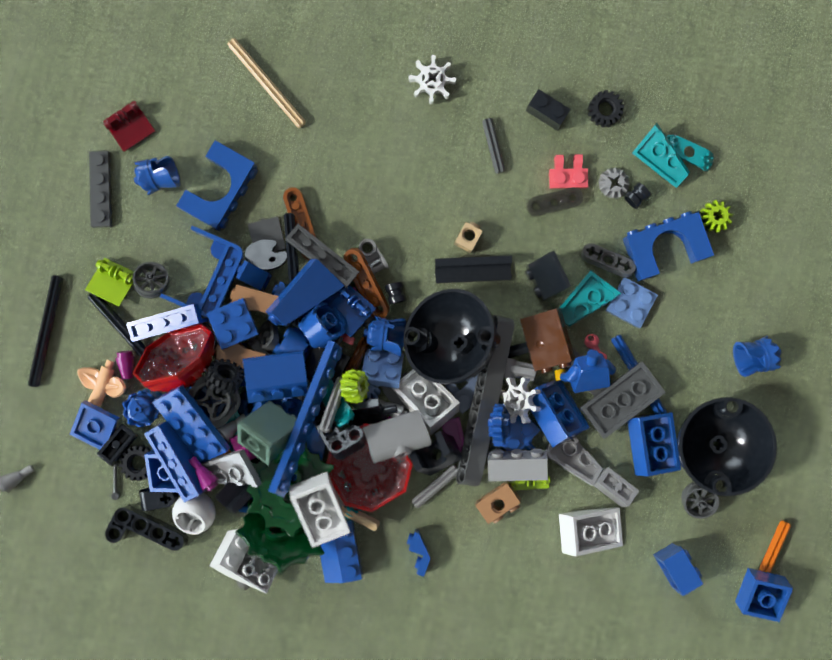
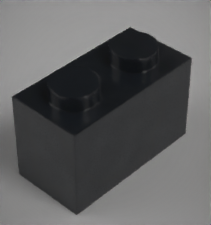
M538 89L528 104L526 112L558 131L571 109Z

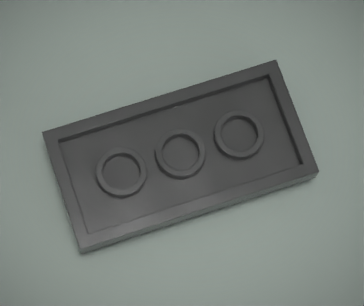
M640 361L612 382L610 387L603 389L579 408L602 439H605L666 392L644 362Z

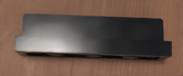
M512 255L435 259L436 283L511 280Z
M258 457L250 460L251 463L261 461ZM228 482L215 495V498L230 513L236 514L252 497L247 491L250 484L238 486L236 483Z

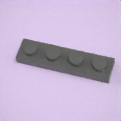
M89 151L91 227H112L110 152Z
M297 224L286 237V241L306 257L318 259L344 284V287L347 288L359 274L358 270L301 225Z

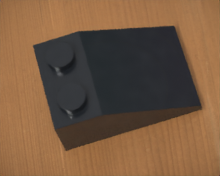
M555 250L526 266L525 274L529 281H533L535 286L533 291L536 297L541 298L542 301L571 287Z

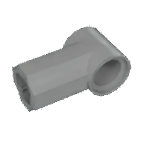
M510 358L507 359L504 373L505 378L521 379L522 377H528L530 381H534L536 371H534L533 364L517 362L515 359Z

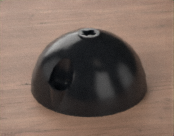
M462 289L441 290L425 298L413 310L404 331L405 355L413 370L426 380L447 385L464 382L480 373L489 363L495 348L499 346L501 341L500 335L496 331L494 318L485 303L476 295Z
M722 397L704 402L688 414L679 431L677 450L683 469L698 486L716 495L735 496L750 492L767 478L775 464L777 440L772 424L759 408L739 398ZM731 401L733 403V410L729 412L727 404ZM713 442H718V446H713ZM721 480L723 486L720 490H717L716 484Z

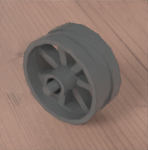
M157 262L142 263L137 266L133 273L134 288L144 298L153 299L160 297L161 293L164 294L169 286L167 270ZM156 271L162 273L161 275L155 276ZM142 272L145 275V277H138L139 274ZM166 278V281H165L164 284H162V283H160V282L157 281V280ZM136 281L145 283L141 287H139ZM148 287L151 288V291H147L144 289Z
M692 482L682 491L681 500L688 515L693 518L703 519L712 516L718 510V495L711 494L705 496L707 491L695 482ZM713 499V502L711 504L707 502L708 500ZM686 501H694L690 505H686Z

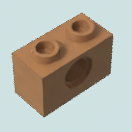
M505 481L478 499L475 506L488 524L491 522L497 523L503 519V514L508 511L512 513L520 507L521 498L510 482ZM500 499L505 505L500 508L496 507L494 501Z

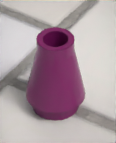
M132 351L116 352L117 357L115 359L121 379L133 378L135 355H133Z

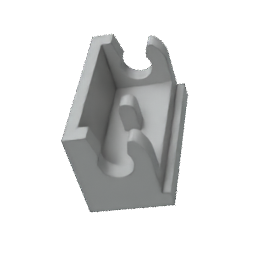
M609 467L602 470L594 487L620 507H629L639 490Z

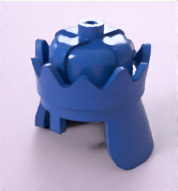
M165 156L159 160L155 157L134 162L135 165H138L134 170L136 174L134 182L136 185L141 186L143 190L148 191L147 195H151L162 188L181 186L179 172L171 156Z
M375 316L374 319L376 320L368 325V329H364V336H367V344L374 346L370 348V351L385 350L401 357L404 346L406 319L387 320L386 318Z
M768 335L754 342H736L734 344L733 358L741 376L746 377L757 371L767 372L781 368L779 365L781 362V349L776 343L772 342V339H767Z
M143 389L137 393L130 394L128 399L122 403L124 407L123 416L127 418V423L137 427H144L156 421L159 411L152 402L163 394L149 389Z

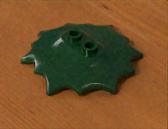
M306 442L305 450L299 458L298 468L294 473L297 478L295 481H290V486L328 472L329 475L334 465L324 463L320 459L319 454L310 452ZM283 450L269 466L262 460L257 463H251L262 484L259 487H252L250 484L247 488V491L253 497V502L247 512L261 514L265 519L267 528H282L290 537H293L303 525L292 501L288 499L290 489L284 497L269 492L284 453Z
M249 499L247 501L248 508L251 506L253 500ZM248 513L243 517L244 526L235 531L247 543L249 548L247 553L249 556H259L263 562L275 565L280 574H283L290 566L305 564L310 556L324 555L325 553L321 545L312 548L303 527L293 537H290L282 528H267L264 517L258 513Z

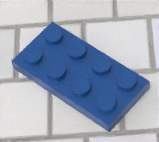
M183 385L159 396L152 402L200 463L226 453L230 449L228 443Z

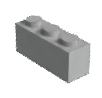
M536 448L527 451L521 449H514L512 451L496 449L488 451L489 481L548 480L546 450Z

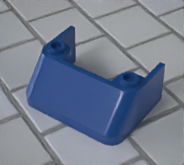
M192 226L191 230L213 240L211 254L216 259H219L204 294L192 293L186 303L162 293L160 297L182 307L197 304L200 315L208 317V312L222 307L235 278L236 270L243 260L244 252L238 245Z

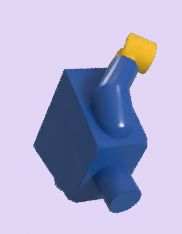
M589 350L586 356L575 358L573 366L567 372L565 369L555 370V380L570 382L574 393L610 387L609 374H614L616 367L610 360L605 359L603 354L598 353L596 350Z

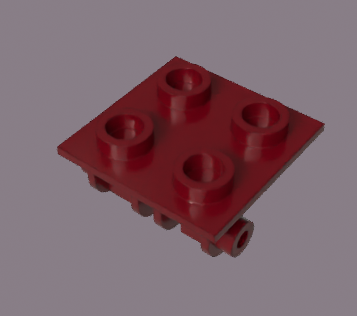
M135 100L103 120L104 126L111 132L123 152L155 132Z

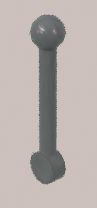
M119 461L113 466V493L111 494L113 500L119 498V493L117 492V466Z

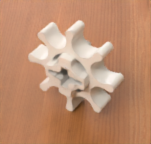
M435 55L431 56L432 63L429 66H423L417 60L416 67L420 69L421 73L418 76L409 75V82H418L420 84V88L414 91V96L417 98L423 92L428 93L430 96L429 104L431 105L434 102L433 96L436 93H441L445 99L449 98V93L444 89L446 84H456L455 77L448 78L445 75V72L450 69L451 63L447 62L445 66L438 67L435 64ZM429 78H436V82H434L433 80L429 81Z
M522 377L519 386L516 385L515 378H507L506 381L509 389L507 392L501 390L500 395L504 398L503 404H505L506 409L509 411L511 423L516 422L517 415L521 417L523 424L530 423L528 411L530 409L532 411H541V407L535 406L533 403V397L541 393L540 389H533L530 392L527 387L530 381L528 377Z

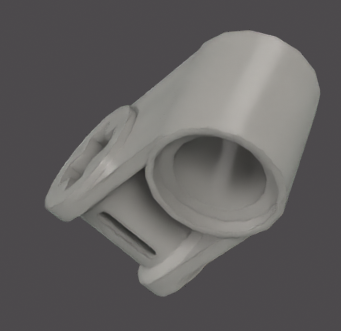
M371 239L361 241L359 249L363 252L374 276L375 273L384 268L388 269L389 266L375 242ZM369 243L373 246L371 253H365L362 250L364 244Z

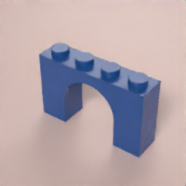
M215 140L205 157L230 174L231 187L228 194L218 201H206L185 190L176 206L220 232L221 228L224 229L228 224V216L236 210L238 199L240 196H244L248 189V182L250 179L253 180L258 170L257 165L253 161Z
M692 211L683 213L681 218L676 220L674 217L665 219L663 224L658 226L656 223L645 226V230L641 232L638 229L627 232L628 236L623 238L629 259L633 260L636 265L634 273L637 282L660 274L653 255V243L660 234L670 233L679 237L685 246L690 263L714 256L699 212L694 214Z

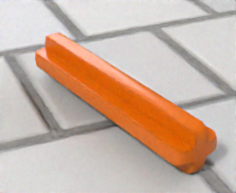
M782 520L779 522L759 567L760 571L771 573L789 533L791 524Z

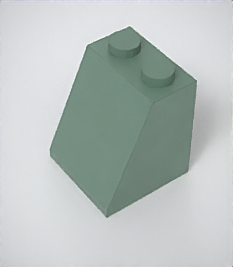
M268 401L238 423V443L269 466L286 448L297 418L287 414L280 405Z

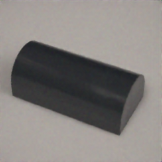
M121 424L98 451L97 455L113 467L122 456V453L129 448L138 435L126 425Z

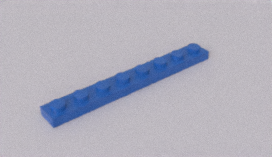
M328 340L269 488V492L284 497L290 488L291 478L298 468V461L305 450L308 435L312 432L313 422L320 412V405L327 394L330 379L334 376L337 361L341 358L343 348L333 341Z

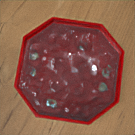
M201 323L165 333L146 347L133 371V375L144 387L151 391L169 392L180 385H183L185 389L189 386L192 387L211 364L215 353L213 333Z
M365 423L362 426H360V428L363 431V427L369 426L370 424ZM360 435L354 436L352 440H357ZM367 441L362 449L343 460L335 459L330 451L327 459V464L334 465L329 477L344 505L369 512L375 511L406 492L413 465L408 455L402 458L392 457L373 463ZM342 445L337 446L335 451L340 450Z

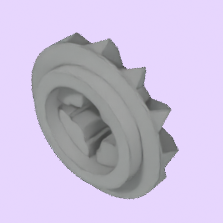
M617 168L607 169L599 179L601 192L609 198L623 196L630 185L628 176L623 170ZM619 177L617 181L619 187L616 185L610 189L612 184L610 179L614 180L615 178Z

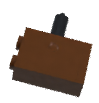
M561 308L520 319L526 342L510 346L508 358L530 353L534 371L541 370V373L553 371L552 367L557 365L560 368L571 366V362L575 360V355Z

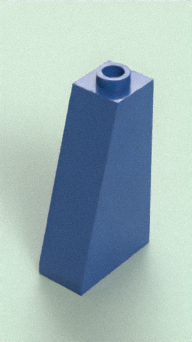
M310 259L266 310V313L269 315L268 319L276 326L278 324L286 326L342 289L344 284L318 259Z

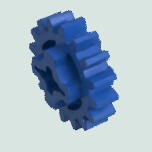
M495 404L493 412L490 413V418L488 419L489 437H493L494 446L505 447L506 438L510 437V414L506 413L505 404Z

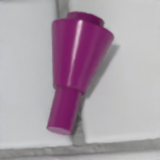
M196 456L189 460L196 470L202 490L207 489L209 492L218 485L216 481L219 478L202 466Z

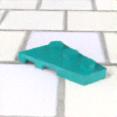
M658 123L654 125L632 152V154L675 188L690 173Z
M590 271L560 306L565 324L571 327L619 297L621 293Z

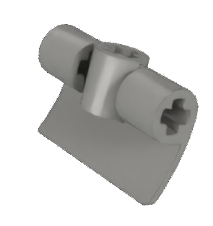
M419 410L363 427L373 463L392 457L402 458L411 454L413 450L431 445L427 428Z

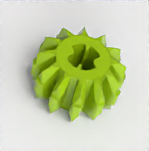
M714 200L712 204L708 202L705 204V208L700 210L703 214L701 219L705 221L703 225L704 227L708 225L709 232L714 229L715 233H719L720 230H726L727 225L732 224L729 218L733 216V213H728L731 206L725 208L724 201L718 203L717 200Z
M348 370L345 374H342V380H340L341 387L339 389L342 391L341 397H344V401L359 403L367 399L369 383L365 372Z

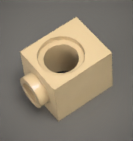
M465 222L454 245L471 253L483 231L480 230L478 224ZM472 232L474 239L468 241L465 239L464 234Z

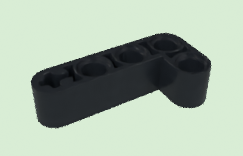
M306 395L301 397L302 403L304 402ZM321 402L320 412L315 417L313 423L332 456L337 460H343L362 449L366 445L367 439L362 429L358 426H351L340 432L333 421L331 427L333 432L326 435V432L320 430L323 418H317L324 414L326 410L324 403ZM360 435L357 440H352L354 436ZM342 445L340 450L335 451L337 446Z
M130 505L123 506L115 511L105 531V538L111 543H117L124 539L129 530L172 551H178L188 542V536L185 532ZM123 510L129 514L128 520L122 517ZM140 519L146 522L145 528L140 527ZM157 527L163 530V537L157 535ZM114 528L119 530V537L113 534ZM178 537V538H179L178 541H179L180 543H179V544H176V539H174V538Z

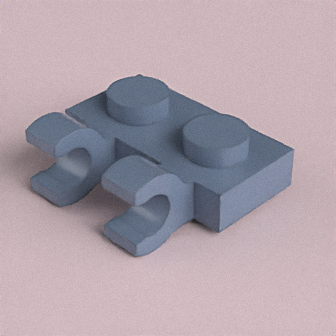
M478 374L466 380L468 383L460 390L455 384L445 385L460 402L459 410L462 414L471 407Z

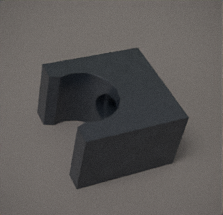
M442 431L434 434L436 440L431 445L413 450L409 454L417 472L432 476L463 459L455 438ZM441 451V457L437 460L436 454Z

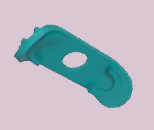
M666 136L682 160L701 168L705 172L710 170L714 160V155L711 151L680 136ZM688 146L692 147L695 151L692 157H687L684 154V149Z
M331 379L327 387V394L322 400L326 407L334 387V382ZM341 397V406L337 409L334 418L338 427H344V424H348V421L353 420L354 412L347 401H344V397Z

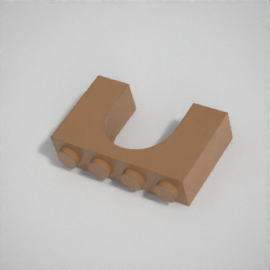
M236 285V288H233L231 291L230 299L234 302L245 298L250 312L260 311L266 313V310L278 296ZM242 343L221 350L220 345H217L214 353L218 361L224 359V362H226L228 359L230 363L235 362L237 363L236 366L244 368V358L269 355L249 349Z

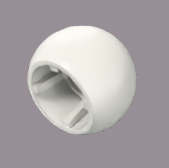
M204 493L187 502H183L181 497H179L172 510L173 521L185 533H203L214 522L216 516L214 502Z

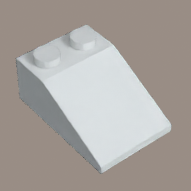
M411 370L400 379L399 389L392 388L410 412L419 410L430 435L459 412L460 402L442 384L426 380L414 370Z
M328 472L290 486L291 501L312 548L350 533Z
M619 507L580 510L559 514L562 553L581 556L623 546Z

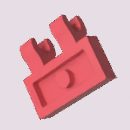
M583 154L573 156V169H563L564 155H556L554 157V169L549 170V189L588 188V168H582Z

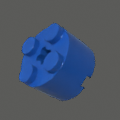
M326 302L317 304L299 323L300 330L303 331L313 348H325L328 340L335 342L346 331L344 330L346 322L341 312L335 307L330 308L327 306L329 303Z
M289 327L284 333L285 338L281 344L278 343L275 346L273 353L282 354L303 351L305 363L312 346L303 331L298 327Z

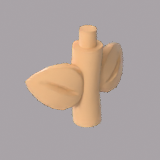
M107 360L105 366H101L100 371L92 367H84L77 370L78 377L83 386L93 390L88 402L96 406L102 405L106 395L117 398L123 395L126 390L124 381L117 376L113 377L115 371L112 369L113 361Z

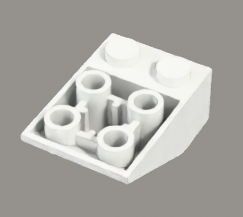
M238 529L227 531L210 566L232 579L267 593L278 572L277 567L271 563L263 562L259 556H249L247 553L249 549L247 543L235 533Z

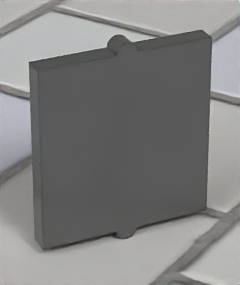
M278 216L269 219L262 218L261 221L248 224L252 243L265 239L274 240L278 245L273 252L286 249Z

